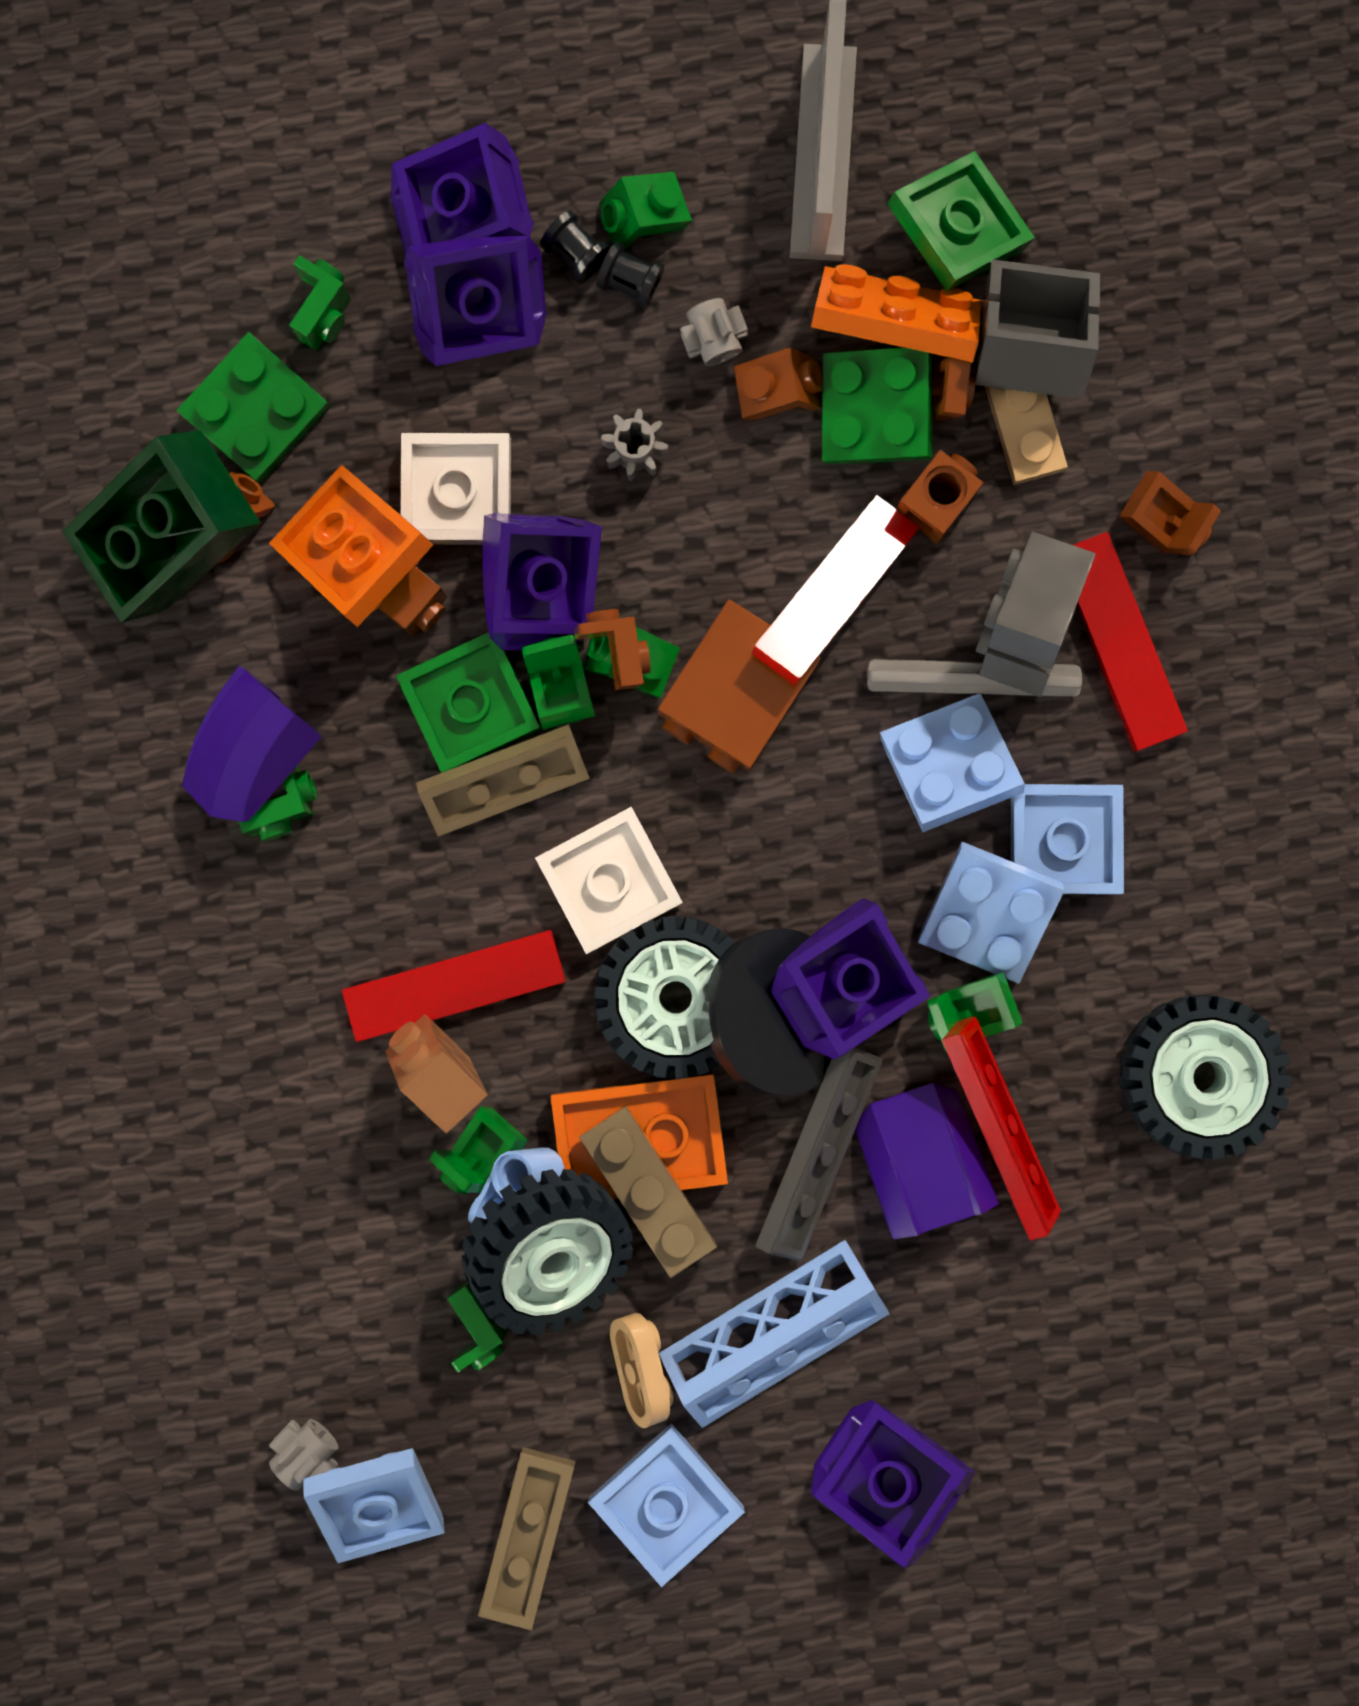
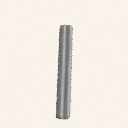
M873 659L869 661L867 667V686L872 692L981 693V695L1036 696L980 676L979 673L983 662ZM1054 664L1042 696H1078L1082 686L1081 668L1078 665Z

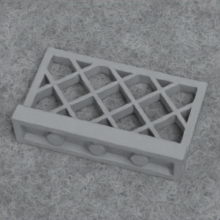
M829 0L823 45L804 43L789 258L842 261L844 256L857 47L844 46L847 0Z

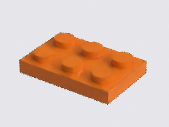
M842 264L835 268L825 266L811 327L973 362L979 342L981 300L973 298L969 292L954 287L949 291L943 288L941 291L920 287L917 281L904 276H891L887 280L869 276L865 270L853 265Z
M343 465L330 476L269 542L280 555L356 627L379 607L382 600L408 572L417 566L420 559L433 546L419 530Z
M714 1073L683 1079H664L551 1095L557 1151L565 1169L574 1170L578 1176L582 1172L591 1176L595 1182L598 1181L613 1199H617V1195L579 1136L625 1105L631 1111L681 1190L728 1184Z

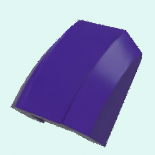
M483 123L392 164L391 199L405 257L408 246L480 237L531 236L534 221L530 215L520 174V162L505 135L490 125Z
M530 236L480 237L408 246L404 264L407 270L413 329L422 354L435 366L532 347L540 343L547 312L541 251Z
M501 513L484 515L482 569L486 620L489 636L501 650H522L523 647L536 644L546 638H559L567 635L575 636L574 628L578 624L587 623L585 614L594 612L602 526L583 519L557 515ZM586 639L576 640V643H579Z
M240 665L222 687L204 717L186 763L182 787L211 817L244 822L249 821L322 736L280 701L281 698L273 690Z
M862 898L803 942L779 965L771 990L803 1046L832 1059L841 1057L931 996L922 979L911 968L886 925L888 923L886 917L875 902Z
M931 1083L871 1103L860 1116L855 1131L889 1233L893 1239L917 1236L923 1232L974 1215L983 1214L999 1205L980 1149L956 1090Z
M870 1400L849 1410L814 1463L811 1493L899 1565L906 1568L914 1565L931 1545L944 1522L968 1489L975 1471L915 1427L874 1400Z

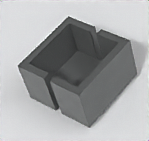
M992 259L981 303L975 385L1084 399L1099 350V315L1097 314L1100 308V273Z
M1033 531L1024 552L1013 549L1002 577L1003 582L998 594H995L984 622L985 627L976 648V652L985 655L979 673L980 676L1038 697L1042 696L1096 553Z

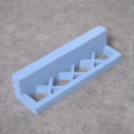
M844 1240L661 1351L659 1356L684 1408L703 1428L890 1313L848 1243ZM845 1261L855 1279L836 1291L821 1288L825 1273ZM790 1294L805 1297L800 1313L788 1320L774 1317L780 1300ZM743 1323L758 1325L752 1342L742 1348L727 1346L734 1328ZM696 1351L709 1353L710 1356L705 1370L686 1381L678 1362Z

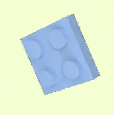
M981 693L880 732V739L922 833L1024 793L1025 783Z
M1025 784L1024 793L1011 798V862L1063 882V894H1124L1123 785Z
M961 842L919 934L918 943L991 973L998 974L1004 972L1006 979L1019 984L1064 893V883Z
M672 1423L590 1495L588 1500L589 1505L661 1587L745 1513L743 1504Z
M413 1448L396 1453H388L379 1458L347 1467L331 1469L325 1473L303 1479L304 1499L337 1563L445 1533L441 1509Z

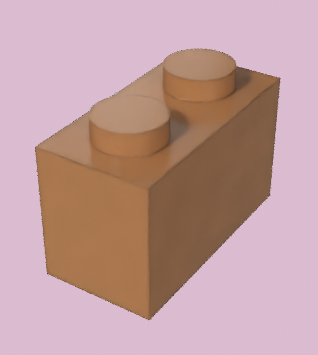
M426 1014L415 1023L411 1021L401 1026L390 1039V1047L385 1052L400 1091L446 1134L488 1095L470 1057Z

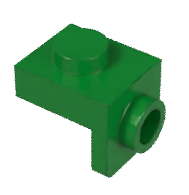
M675 172L621 177L599 202L602 225L608 232L612 245L617 241L624 245V250L638 236L676 232L685 229L692 221Z
M299 255L293 266L300 278L314 288L289 326L300 342L317 352L324 341L330 343L339 335L345 323V315L342 313L352 299L343 284L345 277L340 271L322 259H317L315 264Z
M636 627L638 641L646 640L651 669L650 673L643 674L644 684L633 689L652 697L661 698L680 648ZM608 636L591 638L587 649L589 659L585 670L595 675L614 679Z
M574 635L546 638L536 644L522 648L523 658L543 730L595 716Z
M297 765L283 781L287 795L266 801L249 821H238L242 833L251 836L259 834L262 842L270 841L292 833L291 823L313 816L314 812L310 802L317 800L318 796L309 771L307 769L299 771Z
M1004 972L950 989L928 1000V1007L930 1009L928 1013L929 1025L934 1036L942 1041L957 1021L973 1016L978 1019L985 1037L1016 1028L1023 1023Z
M480 1106L451 1151L435 1149L429 1160L442 1171L440 1179L453 1191L462 1195H467L469 1192L481 1193L497 1158L507 1151L522 1150L528 1139L493 1108Z
M465 1281L456 1287L447 1298L474 1339L473 1343L458 1352L452 1360L451 1364L456 1372L461 1371L470 1364L477 1371L492 1362L503 1352L499 1344L504 1341L508 1333L507 1329L504 1330L499 1327L493 1319L488 1317L477 1301L468 1281Z

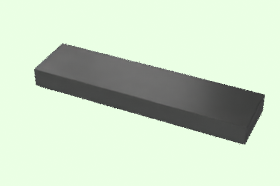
M854 1047L841 1057L831 1059L755 1247L771 1255L801 1262L882 1065V1058Z

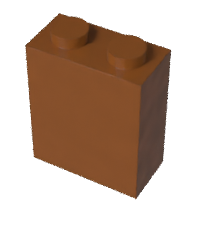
M728 599L658 708V715L666 720L662 729L687 745L690 744L694 737L712 749L707 756L710 760L730 773L735 774L739 767L750 772L818 666L821 657H818L799 683L794 686L751 654L754 646L771 625Z

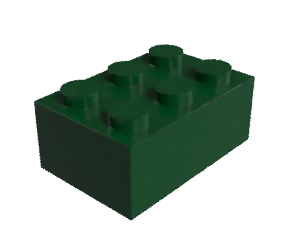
M202 430L156 436L62 532L120 622L123 623L158 614L171 607L258 527L261 522Z

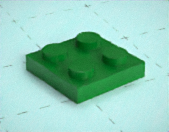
M976 151L895 191L887 202V205L946 291L988 270L992 259L1005 261L1025 250L1035 238Z
M248 332L176 411L197 430H202L205 437L248 476L260 484L330 408V405Z
M909 348L823 353L822 462L825 464H858L932 460L934 354Z
M489 632L396 675L441 773L485 757L542 730L505 651L495 644L490 638Z

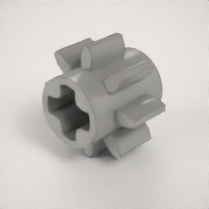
M715 298L702 302L687 311L686 316L690 325L681 327L680 331L690 359L701 355L705 366H714L726 362L742 352L739 340L748 336V328L739 306L727 310L724 300L722 298Z
M637 409L634 418L623 420L617 414L614 415L613 419L616 428L614 435H601L602 446L608 449H615V452L610 454L606 460L607 467L614 469L621 464L626 468L628 481H633L636 471L646 469L652 476L656 475V466L653 461L655 455H668V445L664 442L655 441L663 432V423L657 421L650 426L643 420L642 409ZM632 436H641L643 445L639 446L637 454L628 453L626 444L631 443Z
M309 1419L302 1427L295 1420H291L269 1444L276 1452L269 1461L271 1470L283 1484L295 1491L300 1490L303 1486L304 1478L325 1473L338 1466V1463L331 1457L339 1448L337 1441L323 1425L313 1419Z

